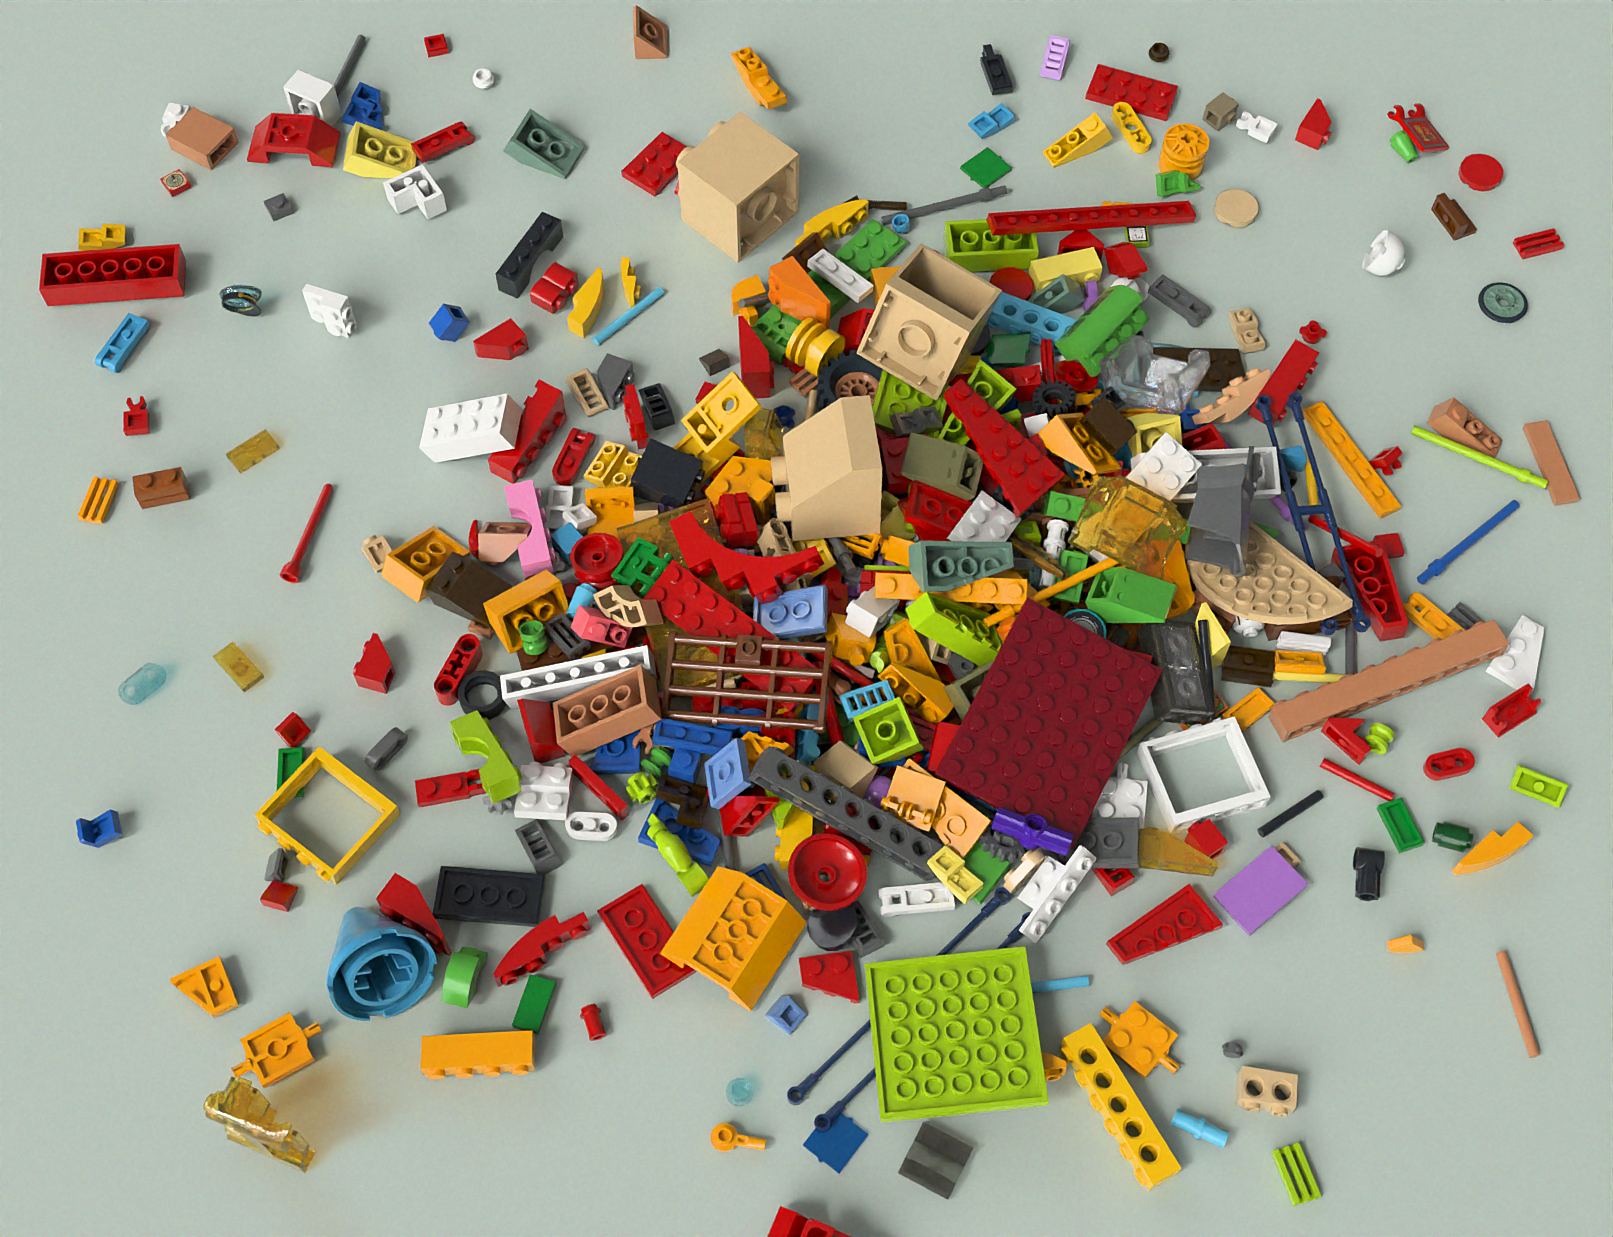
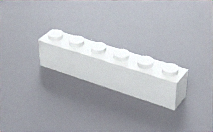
M646 645L501 675L502 698L511 709L518 708L517 700L522 698L544 702L562 699L640 664L657 679L654 655Z

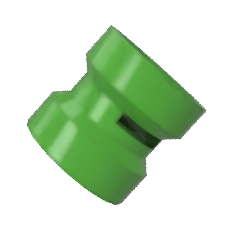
M530 620L519 627L525 653L538 655L547 649L548 643L546 636H544L543 624L540 621Z

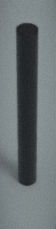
M1205 619L1198 620L1206 720H1215L1217 717L1208 620Z

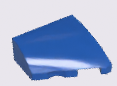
M359 82L351 97V102L342 116V122L354 126L357 121L382 130L380 90Z

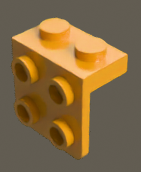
M618 486L616 488L594 487L592 489H585L586 506L597 516L596 524L587 528V535L607 533L615 536L621 543H633L635 541V499L633 487Z

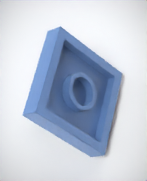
M735 738L704 763L710 805L713 808L720 809L744 789H752L756 784L748 779L750 772L745 742L742 739Z

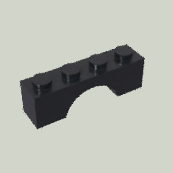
M545 212L540 213L495 273L499 291L517 299L529 284L531 271L537 258L545 250L553 252L564 237L561 219Z

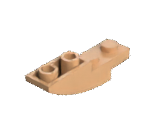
M1257 367L1247 371L1246 377L1242 378L1241 376L1229 381L1230 385L1222 389L1224 395L1216 399L1217 403L1214 405L1210 403L1200 407V412L1192 416L1195 425L1208 423L1213 420L1215 424L1229 422L1238 417L1255 401L1271 374L1270 369L1259 370Z

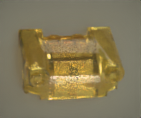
M1120 475L1117 477L1102 476L1093 479L1068 543L1087 553L1094 549L1136 572L1162 580L1168 555L1176 541L1185 532L1187 520H1183L1182 515L1176 509L1178 507L1176 504Z
M231 1076L224 1091H217L215 1094L211 1093L207 1097L203 1107L206 1111L205 1116L225 1125L227 1139L300 1172H306L316 1152L308 1150L310 1145L299 1132L291 1129L292 1124L287 1122L278 1124L273 1121L277 1111L269 1107L271 1105L257 1088L251 1086V1081L242 1077H238L236 1080V1078Z

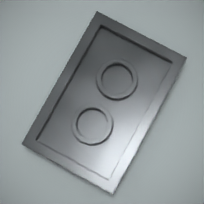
M1139 817L1089 818L1075 848H1069L1066 856L1059 854L1058 862L1065 866L1077 848L1082 845L1096 857V861L1091 868H1138Z

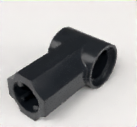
M1356 847L1353 856V869L1356 870L1355 897L1362 901L1378 900L1380 897V874L1384 868V851Z

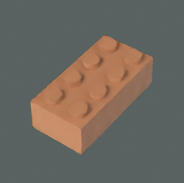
M641 664L553 702L557 744L571 757L581 755L662 720L656 679Z

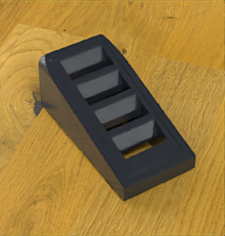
M660 383L638 390L653 430H659L675 424L673 411Z

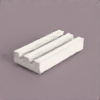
M1281 631L1276 641V650L1321 652L1323 657L1326 656V652H1328V648L1331 646V638L1286 631Z

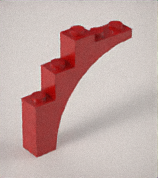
M691 511L669 521L686 564L694 576L697 578L704 577L716 569L721 582L728 592L740 589L745 583L749 582L755 597L761 605L771 603L783 595L781 585L792 583L798 577L806 573H812L825 564L816 546L798 553L778 557H757L738 553L713 540L701 528Z

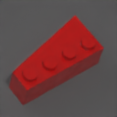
M540 379L535 384L537 391L534 396H528L523 403L525 408L520 418L515 448L492 452L488 458L491 473L512 484L516 483L519 478L526 474L531 462L538 459L542 448L552 441L554 433L567 420L562 391Z

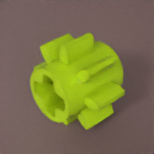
M638 772L628 779L627 783L629 786L626 787V793L632 802L638 799L640 804H645L655 798V790L658 789V783L652 774L646 777L644 772Z

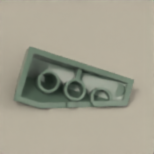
M919 541L908 546L910 573L921 592H946L1014 567L1012 542Z

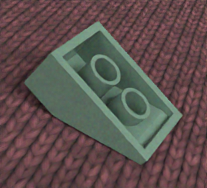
M529 109L503 151L522 164L564 179L585 145L532 109Z

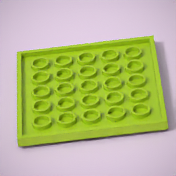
M1025 946L865 963L881 1123L1046 1106L1049 1104Z

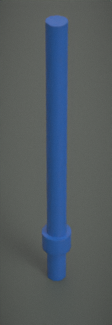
M1512 500L1443 557L1431 562L1428 565V569L1417 577V581L1423 585L1433 576L1440 575L1445 571L1449 563L1520 507L1519 503L1516 500Z

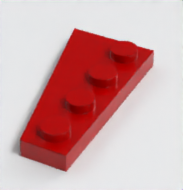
M1188 884L1109 939L1106 945L1121 964L1125 965L1222 928L1223 923L1193 887Z

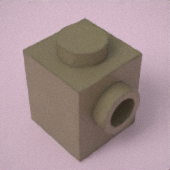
M1222 92L1206 105L1202 120L1215 130L1220 131L1227 124L1230 125L1235 121L1239 104Z

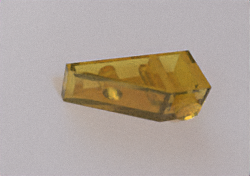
M1147 827L1139 831L1138 868L1213 877L1218 868V862L1168 832L1159 831V829L1154 827Z

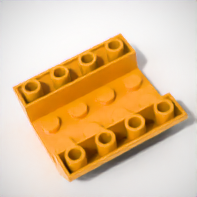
M717 867L660 954L681 968L687 964L729 991L728 998L751 1012L807 922L787 900L746 874Z

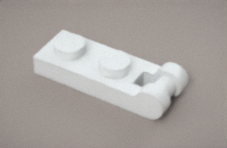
M942 882L885 887L878 890L879 899L882 900L883 905L880 908L881 916L885 918L903 914L955 909L954 895ZM900 897L901 904H893L892 899Z

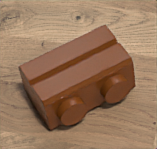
M181 467L132 477L134 494L142 509L190 500L188 480Z

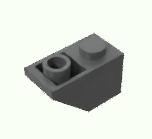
M607 353L597 373L599 385L610 409L614 410L617 404L623 401L622 396L625 395V386L633 383L635 373L633 372L632 362Z

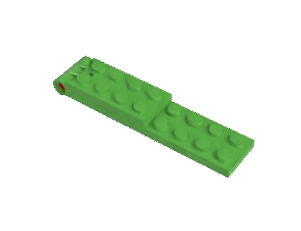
M872 219L833 256L870 282L871 269L886 267L906 247L907 241ZM813 270L808 273L810 278L831 302V319L852 298ZM775 304L756 322V326H753L752 329L769 352V357L778 364L783 365V360L787 358V344L793 332L802 321L782 312Z

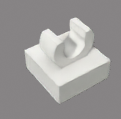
M584 503L563 510V518L568 523L570 522L580 534L586 533L589 526L596 524L597 516Z

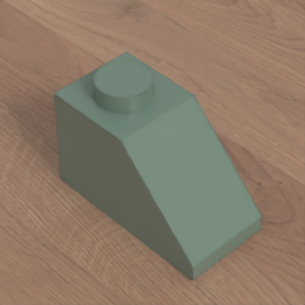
M1064 274L1029 298L1030 303L1060 314L1068 313L1085 300L1079 282Z

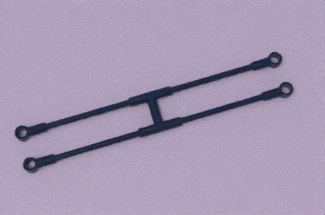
M1295 392L1291 393L1286 404L1292 409L1295 421L1298 422L1318 487L1317 493L1321 505H1298L1273 428V418L1269 408L1271 399L1267 395H1260L1256 400L1255 407L1261 412L1272 446L1276 447L1278 466L1286 490V500L1295 530L1298 532L1307 564L1316 571L1304 532L1305 526L1302 515L1324 514L1328 529L1332 533L1351 599L1353 600L1352 608L1356 618L1354 628L1358 632H1366L1371 625V620L1365 615L1361 601L1357 597L1336 528L1337 522L1327 490L1323 486L1304 424L1305 418L1300 405L1302 396ZM1332 617L1322 620L1321 631L1325 635H1333L1338 628L1337 621Z
M1005 887L996 889L994 897L981 909V912L936 956L948 954L985 917H989L1000 905H1006L1010 899V892ZM1003 893L1007 898L1000 899L998 894ZM1031 912L1023 914L1021 922L996 949L1007 948L1012 942L1015 943L1023 935L1019 929ZM870 1020L814 1074L811 1073L798 1086L791 1087L788 1090L787 1099L790 1104L799 1105L802 1103L804 1095L818 1082V1078L871 1028ZM875 1068L841 1101L838 1100L825 1114L816 1116L814 1120L816 1131L826 1133L830 1129L831 1122L845 1110V1106L876 1076ZM793 1092H798L800 1098L793 1100L790 1095ZM822 1119L827 1121L828 1125L823 1128L819 1127L817 1124V1122Z

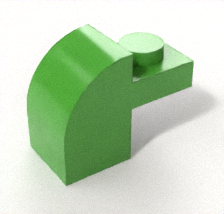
M463 946L459 952L454 951L446 970L441 1002L468 1008L476 995L478 975L487 962V952Z

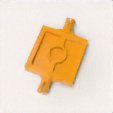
M1136 1001L1130 1005L1126 1012L1119 1016L1106 1006L1100 1012L1099 1016L1111 1024L1110 1032L1103 1040L1108 1051L1145 1079L1151 1070L1160 1064L1172 1072V1074L1180 1067V1064L1167 1055L1170 1046L1176 1040L1178 1034Z
M289 1012L241 1038L240 1041L245 1050L246 1061L231 1068L236 1079L252 1070L258 1076L261 1085L265 1089L315 1061L309 1050L308 1039L322 1032V1029L317 1021L302 1029L297 1025L293 1015Z

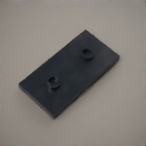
M441 866L432 914L435 919L536 927L540 920L546 876L545 874Z

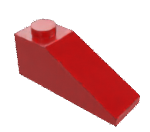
M739 794L720 808L724 836L748 837L780 802L779 797L742 796Z

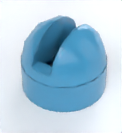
M905 214L896 215L892 219L893 229L897 233H906L910 228L909 217Z

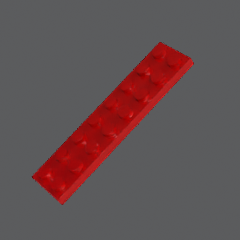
M674 560L671 561L643 598L644 600L656 599L660 612L689 635L714 637L728 635L730 638H737L738 635L763 636L765 640L777 638ZM705 646L719 657L720 647ZM736 648L727 649L726 663H735ZM764 650L762 665H771L773 650ZM780 651L779 666L817 668L797 652ZM742 674L761 690L769 691L770 676ZM778 676L776 691L808 694L818 679ZM778 702L790 712H794L800 705V703Z

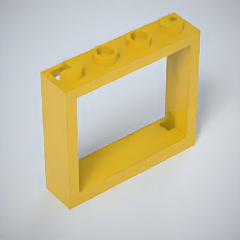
M320 746L255 814L259 823L257 827L265 835L273 834L278 838L276 842L286 851L292 849L297 853L296 858L307 867L311 864L317 869L315 872L320 878L326 882L331 880L336 885L400 816L396 804ZM321 768L383 814L333 869L272 822L281 810L296 796L297 792Z

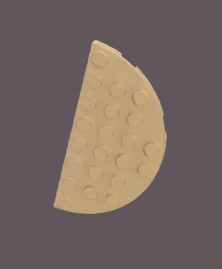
M1250 520L1247 565L1244 576L1234 577L1229 569L1208 563L1186 560V567L1190 573V578L1197 589L1209 601L1231 614L1248 620L1276 625L1302 624L1330 618L1352 608L1353 600ZM1194 527L1190 528L1187 544H1185V556L1194 532Z

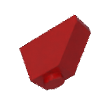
M1317 98L1299 125L1295 141L1316 150L1320 148L1322 143L1326 144L1332 133L1329 131L1332 122L1320 99Z
M511 318L473 341L476 355L480 358L512 360L517 356H521L529 349L526 334Z

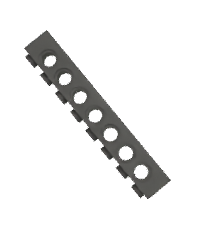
M768 746L760 753L748 778L749 780L927 881L936 876L927 862L944 847L938 839L925 836L914 825L899 821L895 814L880 810L875 807L872 801L865 798L861 799L854 795L850 788L833 783L827 775L814 772L808 768L806 763L788 757L778 747ZM779 768L785 771L786 778L779 774ZM801 781L808 785L809 791L803 789ZM824 794L830 797L831 804L825 801ZM846 807L853 811V817L847 813ZM869 820L874 822L875 830L870 827ZM891 832L897 836V842L892 839ZM913 845L919 849V855L914 852Z

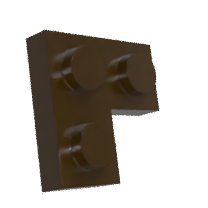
M662 774L655 798L680 805L675 823L698 830L701 829L709 796L706 795L708 787Z

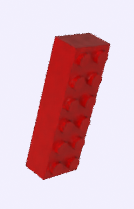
M180 244L42 254L39 291L47 306L183 297L185 295L186 259Z

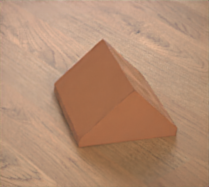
M635 5L633 7L635 59L666 58L668 56L667 25Z

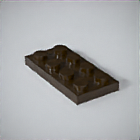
M1154 347L1151 351L1159 391L1222 392V389L1230 385L1229 381L1241 376L1242 378L1246 377L1239 349Z

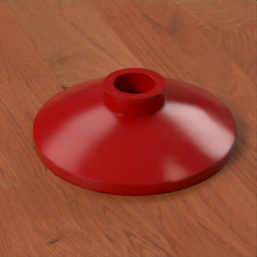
M1064 360L1058 362L1054 367L1053 373L1055 378L1060 380L1061 384L1063 381L1067 382V386L1071 385L1074 391L1089 392L1094 390L1098 384L1097 376L1090 377L1079 362Z

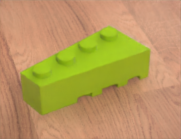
M981 359L967 382L998 413L1011 401L1016 391L1014 386ZM952 412L938 439L967 446L972 441V438L969 439L966 435V428L962 421L957 419Z

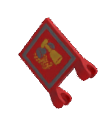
M1414 104L1417 111L1415 113L1414 110H1409V118H1405L1404 109L1401 105L1393 106L1396 109V114L1393 111L1387 113L1390 119L1398 121L1422 153L1445 151L1450 148L1425 116L1422 104Z

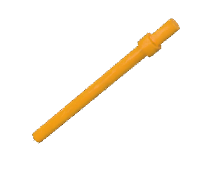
M1113 555L1028 598L1040 603L1119 564V561ZM1007 604L999 608L1000 611L984 618L983 622L989 628L1008 617H1015V614L1019 613L1022 605Z

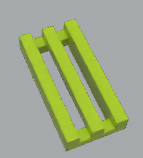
M1299 1142L1271 1152L1293 1207L1321 1197ZM1292 1152H1294V1154H1295V1157H1296V1159H1297V1161H1298V1164H1299V1166H1300V1169H1301L1302 1174H1303V1176H1304V1178H1305V1181H1306V1183H1307V1186H1308V1188H1309V1190H1310L1311 1195H1309V1193H1308V1191H1307V1189H1306V1186H1305L1304 1181H1303V1179H1302V1176H1301V1174H1300V1172H1299V1169H1298V1167H1297V1164H1296V1162H1295V1160H1294V1157H1293V1155H1292ZM1282 1155L1286 1156L1294 1179L1302 1195L1301 1198H1298L1294 1185L1291 1181L1287 1168L1282 1159Z

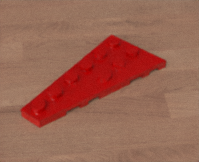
M962 379L946 390L943 397L956 418L962 421L966 428V435L974 441L977 446V453L992 478L998 481L1002 487V494L1006 501L1009 500L1014 507L1013 512L1017 518L1063 480L1066 474Z

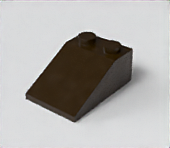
M452 551L425 589L434 605L493 630L483 603L511 589L513 586L474 560Z

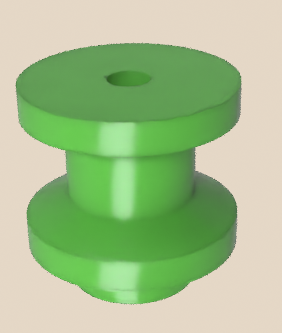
M653 747L650 751L652 754L651 759H643L640 765L648 774H652L656 779H661V769L664 766L669 767L672 755L663 747Z

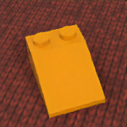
M1083 413L1056 415L1038 432L1042 438L1043 445L1052 453L1093 475L1118 472L1122 469L1115 458L1110 456L1078 422L1084 416Z
M432 526L388 553L381 577L419 603L429 596L425 588L452 551L465 557L470 555V551L435 526Z

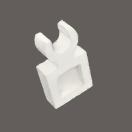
M168 104L162 117L164 124L161 126V132L163 136H166L167 132L191 110L189 105Z
M1243 111L1241 119L1237 120L1236 127L1242 130L1248 129L1247 135L1267 143L1275 132L1277 123L1259 115L1255 119L1250 113Z

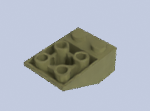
M911 433L900 474L912 481H920L969 501L976 495L983 461L977 452L967 446Z

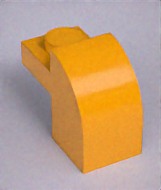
M758 275L741 280L734 286L731 292L732 315L743 316L751 328L756 326L758 321L756 308L766 304L740 308L738 302L743 298L766 294V290Z

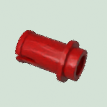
M589 1004L581 1008L580 1018L584 1019L589 1040L596 1041L605 1037L607 1034L599 1014L601 1009L597 1008L596 1004Z

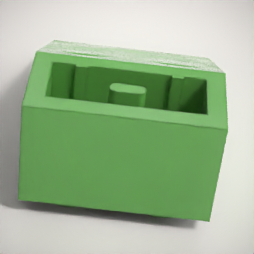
M1111 567L1095 576L1085 602L1088 610L1096 613L1103 623H1165L1177 590V585L1124 567Z

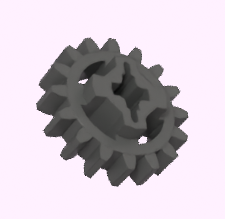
M991 814L989 819L992 820V823L978 840V844L984 845L982 851H990V858L998 856L999 861L1002 863L1004 859H1008L1013 864L1015 858L1021 862V858L1030 849L1023 847L1019 843L1018 838L992 829L995 815Z

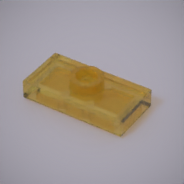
M265 429L226 453V456L241 474L279 450L280 447Z
M231 642L213 656L218 665L243 692H246L264 678L262 672L234 642Z

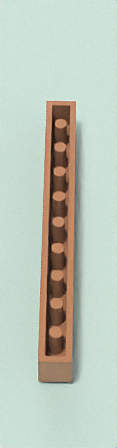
M1494 619L1486 623L1480 621L1466 631L1457 630L1448 638L1443 640L1440 638L1434 639L1423 648L1414 647L1400 657L1396 655L1391 656L1382 664L1377 666L1375 664L1369 665L1355 675L1349 673L1341 677L1337 682L1332 684L1331 682H1326L1320 685L1317 690L1312 692L1303 691L1292 700H1280L1272 706L1268 718L1281 741L1286 742L1323 727L1330 717L1346 718L1501 656L1507 649L1509 642Z

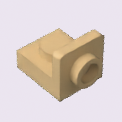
M373 535L363 541L364 546L360 550L362 554H365L373 570L377 573L383 569L386 555L392 552L383 535L379 538Z

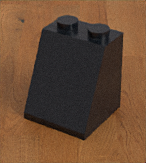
M650 439L631 477V487H633L634 497L684 510L687 503L691 504L696 493L693 489L696 483L700 484L706 471L703 470L702 460Z

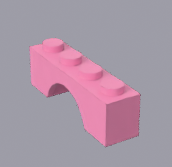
M533 480L504 486L511 517L523 520L532 526L528 538L517 545L525 578L546 569L549 572H554L552 562H556L553 547L548 548L547 542L552 540L549 528L543 527V522H547L544 507L539 508L538 505L539 502H543L540 488H534Z

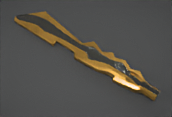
M1013 530L1008 537V540L1012 542V548L1034 561V564L1046 572L1055 575L1063 581L1068 577V573L1059 566L1058 560L1052 558L1050 553L1043 551L1042 547L1035 546L1032 540L1021 539Z

